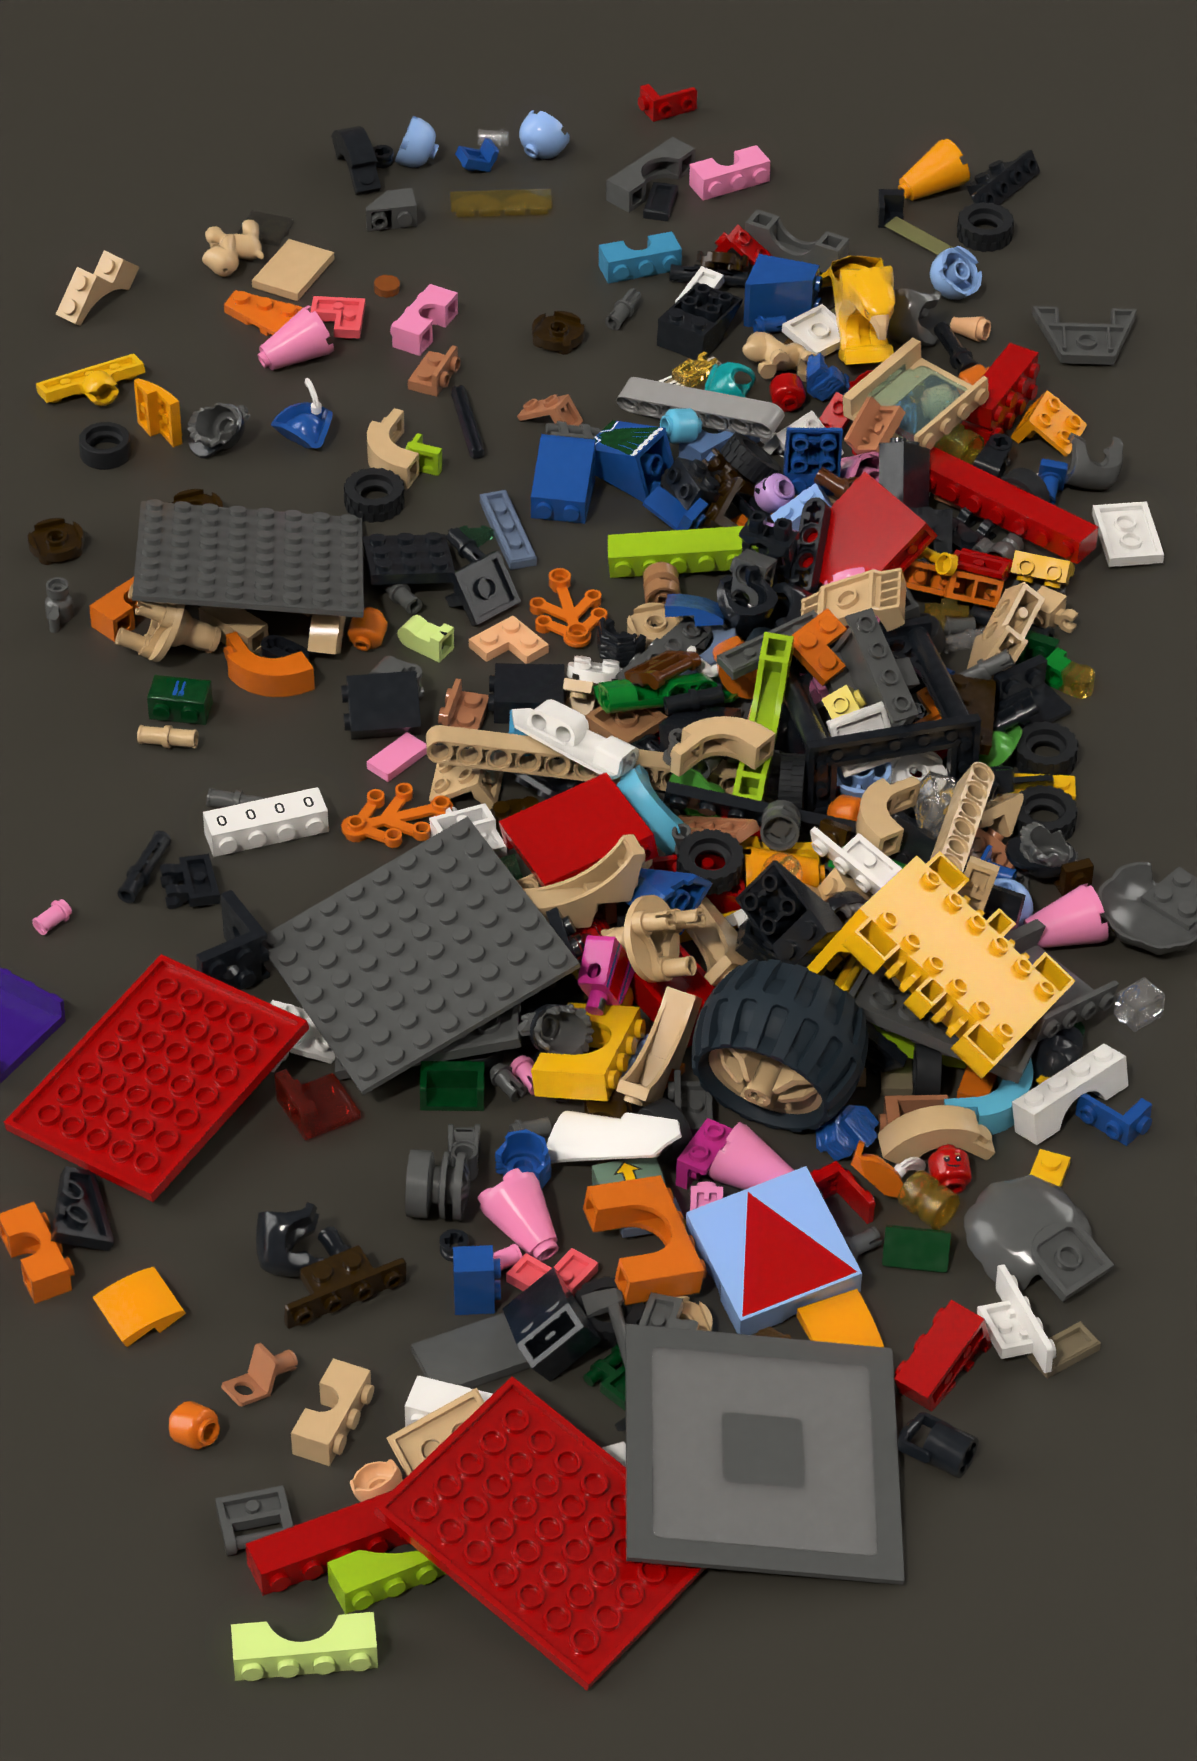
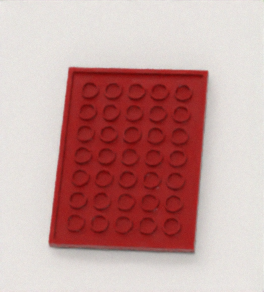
M161 954L3 1123L6 1131L154 1202L309 1030L307 1020Z
M513 1376L375 1506L374 1514L586 1691L706 1569L626 1561V1467Z

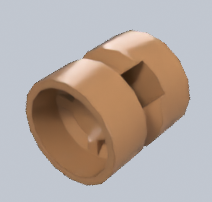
M657 562L645 569L643 572L645 604L654 602L665 604L667 594H681L679 572L675 566L666 562Z

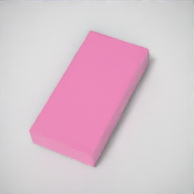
M406 732L367 761V769L389 782L427 754L426 743Z

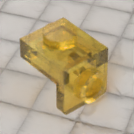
M941 598V603H925L924 613L935 616L944 631L945 616L968 617L969 606L958 605V600Z

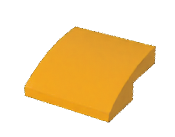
M139 378L135 379L134 388L138 424L150 437L160 433L172 447L183 444L179 400L167 390L154 383Z
M154 1266L126 1276L93 1296L98 1307L126 1347L132 1345L153 1328L161 1333L186 1314Z
M858 1289L797 1308L796 1317L810 1341L884 1347L876 1324Z

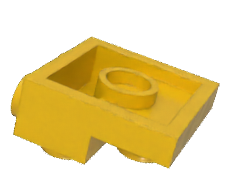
M1015 550L1011 573L1017 575L1016 580L1033 583V579L1043 580L1044 586L1060 589L1061 584L1068 586L1070 576L1073 577L1075 565L1070 561Z

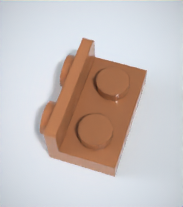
M452 345L446 355L428 351L408 379V389L437 397L441 390L448 386L453 373L459 370L461 359L458 357V347Z
M456 678L453 687L447 689L445 697L446 706L440 708L438 724L481 730L488 711V695L462 691V679Z

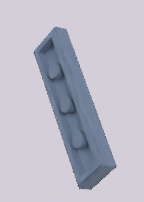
M501 490L480 494V504L509 569L514 570L536 566L537 557L507 491Z

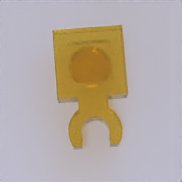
M702 352L698 355L696 361L689 358L674 368L671 379L686 387L695 388L708 379L709 372L713 365L717 364L718 359L713 358L711 361H707V353Z

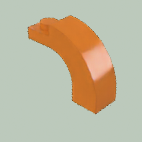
M236 631L226 634V647L223 648V652L227 660L228 677L240 688L253 694L267 697H289L315 690L314 668L302 651L281 658H264L252 653Z

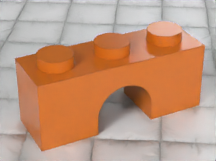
M134 576L89 605L91 627L114 642L121 627L129 631L135 629L134 609H139L136 606L138 601H132V599L128 598V592L134 582Z
M33 1201L0 1213V1236L11 1258L22 1254H33L20 1259L23 1282L36 1304L72 1291L70 1277L74 1276L75 1272L70 1258H63L61 1254L63 1253L61 1243L51 1241V1225L45 1212L40 1213Z

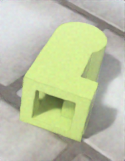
M413 615L397 632L398 638L403 645L439 663L454 649V627L445 623L439 627L428 623L421 616Z

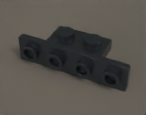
M1027 150L1014 161L1003 162L998 160L991 163L987 171L979 173L974 177L975 180L967 186V189L975 204L985 202L1000 205L1040 172L1033 151Z

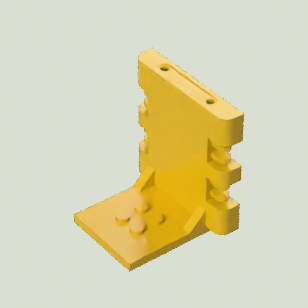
M940 851L926 864L916 855L858 909L806 968L822 976L827 970L832 972L843 958H847L850 954L873 975L884 966L887 969L884 975L888 979L895 977L901 982L898 989L902 993H905L907 990L912 993L903 1004L920 1020L931 1011L934 1014L931 1020L935 1024L942 1022L948 1027L945 1034L949 1038L954 1034L959 1038L950 1049L982 1079L1074 984L1075 980L1046 952L1032 965L1028 960L1030 956L1026 952L1020 954L1014 949L1016 942L1012 938L1009 941L1004 938L1016 923L1000 908L985 920L983 917L985 913L981 909L975 911L970 907L971 899L967 895L962 898L958 894L970 879Z

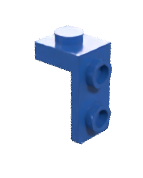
M657 486L643 502L645 508L674 530L698 529L707 518L704 513L708 503L703 499L699 498L689 510H685L681 502L661 486Z
M1084 1093L1077 1098L1076 1116L1086 1124H1091L1106 1133L1109 1138L1128 1146L1139 1134L1144 1135L1149 1130L1152 1124V1119L1150 1118L1152 1104L1141 1098L1124 1115H1121Z

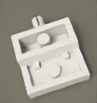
M486 803L457 810L455 807H452L451 810L449 807L445 811L446 814L429 818L431 837L468 816L497 856H507V846L496 829V819Z

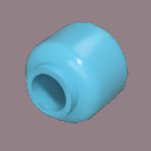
M691 408L669 409L662 416L660 427L666 428L669 443H693L702 431V421Z

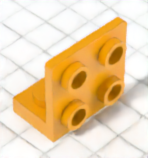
M1047 390L1028 408L1012 433L1011 438L1019 444L1025 437L1031 439L1037 432L1063 456L1067 457L1072 451V443L1067 438L1071 433L1081 436L1087 424L1063 404L1059 398Z

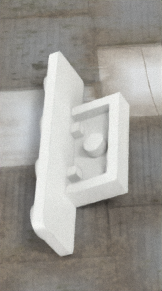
M816 827L810 830L811 846L814 851L821 857L827 856L832 860L835 868L843 875L849 874L854 879L856 885L865 893L869 891L874 895L902 869L859 833L841 848Z
M1005 1264L998 1265L996 1291L1002 1302L978 1306L977 1315L985 1319L990 1341L1001 1359L1033 1353L1043 1372L1049 1373L1052 1371L1053 1359L1056 1358L1055 1344L1052 1339H1048L1040 1318L1035 1317L1027 1296H1023L1020 1292L1016 1277L1010 1275Z

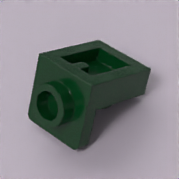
M1029 630L1025 637L1028 643L1017 659L1016 665L1040 654L1046 659L1057 647L1059 648L1060 640Z

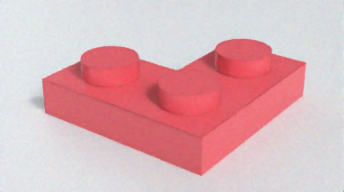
M313 296L310 313L316 311L323 322L335 321V338L360 339L366 307L365 298Z
M571 1248L554 1268L572 1295L575 1296L577 1290H580L582 1285L588 1283L598 1272L599 1263ZM525 1253L506 1273V1282L521 1291H525L552 1267Z

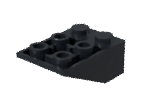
M697 282L658 319L657 346L700 362L704 361L718 346L741 306L743 299L729 292H723L707 284Z
M773 860L735 898L783 963L807 967L844 926L829 904L777 860Z
M554 1267L502 1308L515 1342L530 1367L549 1382L602 1340Z

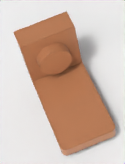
M554 394L543 400H529L523 405L524 409L517 415L519 421L550 415L554 423L563 421L567 422V425L579 426L583 422L569 394L562 396Z

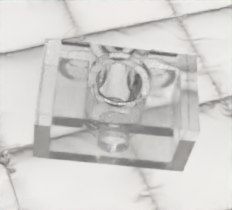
M929 771L920 781L921 785L914 811L917 826L920 828L925 827L932 832L931 836L937 839L956 783L953 777Z

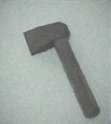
M611 1288L582 1295L581 1298L587 1318L606 1312L609 1313L625 1367L626 1323L621 1309V1305L624 1302L622 1292L617 1288Z

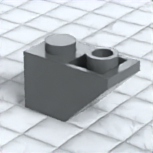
M412 188L387 190L366 207L367 232L417 227V205Z

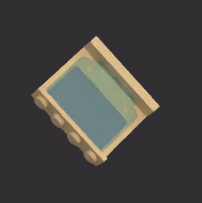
M912 337L843 395V416L854 421L867 397H873L881 406H901L906 414L892 438H906L907 441L920 442L921 447L932 449L936 442L943 436L948 435L957 424L967 419L971 412L987 401L989 397L988 378L983 376L974 385L963 381L921 358V341Z

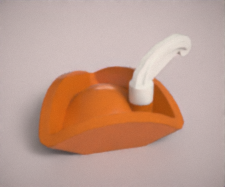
M735 636L719 643L712 651L714 660L717 662V655L745 642L739 636ZM690 646L687 651L696 652V647ZM701 658L702 664L695 670L708 677L719 675L722 684L732 694L738 693V697L753 699L758 669L732 680L717 663L711 666Z
M859 1140L851 1165L884 1195L905 1199L902 1177L907 1173L906 1170H916V1174L921 1175L926 1169L925 1161L919 1157H910L892 1167L877 1155L862 1154L865 1142Z

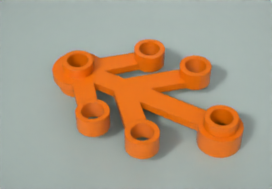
M556 568L549 572V587L553 592L557 593L562 608L546 602L542 597L532 598L530 600V612L533 615H540L535 619V629L542 634L549 633L550 631L563 636V640L568 646L581 648L591 642V631L595 626L600 625L599 620L602 617L605 618V621L607 620V610L598 607L601 605V592L595 589L586 591L585 597L574 607L568 590L571 586V573L564 568ZM589 608H594L591 610V616L583 623L578 621ZM546 613L562 621H565L567 623V626L552 621V618L550 616L542 614Z
M400 783L395 787V797L381 816L372 817L376 809L383 807L385 804L384 792L379 789H373L367 793V803L359 814L349 816L343 820L341 831L345 838L351 842H361L368 837L385 843L390 848H397L402 844V833L413 836L417 841H426L431 837L430 824L423 821L411 824L406 821L446 814V809L450 807L452 810L453 803L448 797L440 795L436 796L428 805L400 811L405 803L413 798L412 785ZM387 827V828H390V829H387L386 831H382V830L377 829V828Z

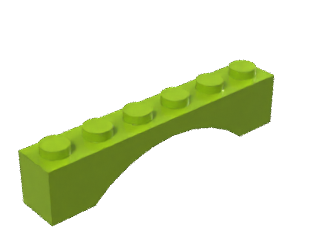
M764 632L749 720L761 724L776 733V743L794 651V636ZM773 756L755 770L740 761L732 795L764 802Z
M357 1550L327 1562L328 1584L345 1614L355 1610L366 1609L375 1602L388 1597H396L405 1590L420 1584H429L436 1578L446 1574L418 1550L403 1553H375Z

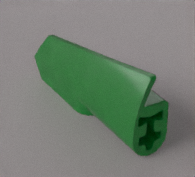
M703 673L675 676L666 681L664 686L656 690L650 686H634L629 680L623 679L599 682L598 685L593 687V692L602 709L607 714L664 707L663 697L687 693L688 689L695 688L697 691L716 687L717 683ZM723 690L724 703L733 702L738 698V693L732 694L729 691Z

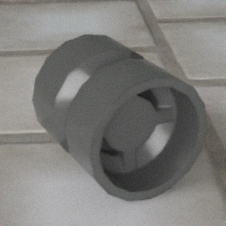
M776 800L769 803L764 809L760 836L767 847L776 851H785L796 844L801 824V815L798 808L792 802Z

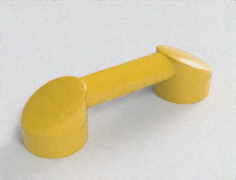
M928 547L916 558V560L925 558L935 563L937 573L949 577L955 573L958 566L957 555L946 552L940 554Z

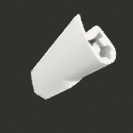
M546 700L534 710L531 708L512 709L514 728L599 775L607 773L611 779L621 777L634 767L638 759L639 749L612 735L605 738L590 731L589 723L583 714L555 700Z
M564 1111L552 1129L548 1138L547 1148L551 1163L658 1157L666 1146L681 1138L682 1135L680 1123L675 1119L635 1113H625L620 1119Z

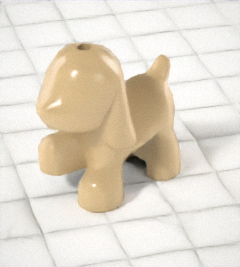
M245 220L242 224L243 234H225L220 227H209L205 232V237L211 248L204 253L202 262L215 274L226 277L237 270L239 259H264V253L261 251L262 248L259 241V225L257 222Z
M754 332L748 337L746 344L742 347V351L747 359L761 362L758 364L757 370L764 379L774 377L776 371L792 369L797 371V376L802 381L806 382L808 357L811 354L816 356L798 343L784 345L773 335L766 332Z

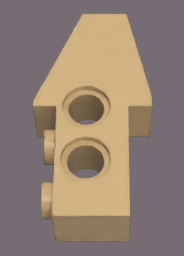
M1025 582L1005 589L983 633L974 639L967 669L976 665L978 660H986L1005 649L1009 651L1015 664L1028 643L1025 637L1045 598Z

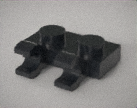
M964 507L957 518L953 517L952 550L954 552L955 550L961 551L962 548L972 550L982 538H988L990 541L995 539L996 534L991 530L997 524L989 519H985L979 525L977 531H973L970 528L976 525L977 521L971 517L975 514Z
M209 854L179 857V864L166 863L160 865L162 874L160 882L162 888L166 890L167 897H165V902L168 909H176L186 901L189 902L190 907L220 904V893ZM183 880V883H184V884H182V885H177L178 882H180V881Z

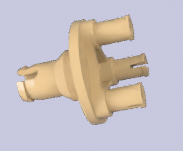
M133 584L128 592L129 599H132ZM138 601L136 606L139 609L135 608V614L151 619L147 634L143 636L121 627L115 639L116 645L137 651L138 655L148 658V660L153 662H159L167 654L170 647L186 645L206 653L215 652L220 642L221 629L192 618L189 612L184 609L185 604Z
M644 895L636 898L630 905L625 917L624 927L604 929L600 932L603 936L617 938L625 949L632 968L641 979L650 983L670 981L673 977L692 976L696 973L697 964L693 956L679 958V933L683 929L703 928L706 925L707 918L706 914L698 915L704 912L702 908L683 911L678 908L670 909L662 898L656 895Z

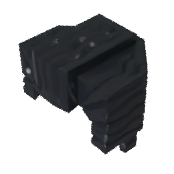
M604 617L599 620L597 647L601 659L616 660L620 662V667H626L637 653L640 652L642 654L646 651V636L640 634L636 638V633L630 634L625 631L619 634L614 628V620L608 618L605 621Z

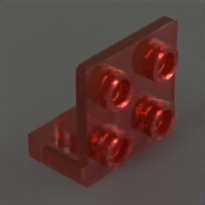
M287 1069L275 1073L276 1099L304 1140L361 1118L360 1110L333 1073L301 1085L298 1079H293Z

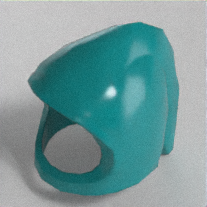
M727 362L719 366L714 364L705 383L704 390L746 398L756 380V376L751 368L740 363ZM739 371L745 372L751 376L752 381L748 384L735 383L734 376Z

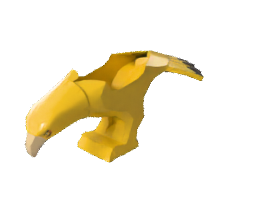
M847 256L833 261L831 267L819 276L823 277L821 288L833 287L836 323L840 336L838 358L845 365L884 362L894 353L892 344H889L887 340L888 325L895 305L892 266H884L882 258L866 256Z

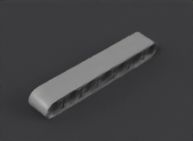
M638 377L629 378L616 399L617 404L627 412L660 419L669 409L691 408L701 419L702 427L733 433L737 432L764 439H769L773 436L785 416L784 411L778 405L771 402Z

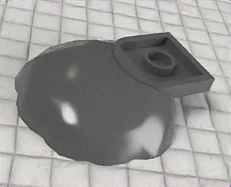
M1133 862L1118 868L1112 878L1106 880L1099 888L1098 897L1105 912L1100 914L1101 920L1105 923L1107 922L1110 929L1122 943L1162 955L1187 950L1197 941V877L1181 867H1178L1162 881L1156 883L1153 881L1151 863Z
M1032 1174L990 1184L964 1215L967 1245L974 1256L982 1263L987 1275L996 1282L997 1266L1005 1264L1010 1275L1016 1277L1020 1291L1026 1289L1035 1275H1040L1058 1298L1064 1302L1110 1272L1114 1266L1112 1261L1091 1238L1092 1229L1086 1214L1071 1201L1061 1187Z

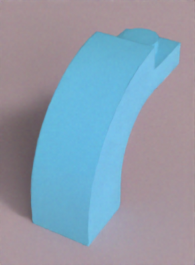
M639 764L624 774L616 786L652 831L656 846L666 855H672L675 852L676 845L672 836V829L676 827L678 833H680L678 824L684 822L659 798L650 783L648 772Z
M1030 1059L1019 1083L1003 1080L997 1076L999 1087L992 1093L980 1097L944 1099V1105L960 1106L975 1111L978 1125L982 1124L987 1127L992 1135L1007 1130L1014 1125L1012 1101L1032 1089V1060Z

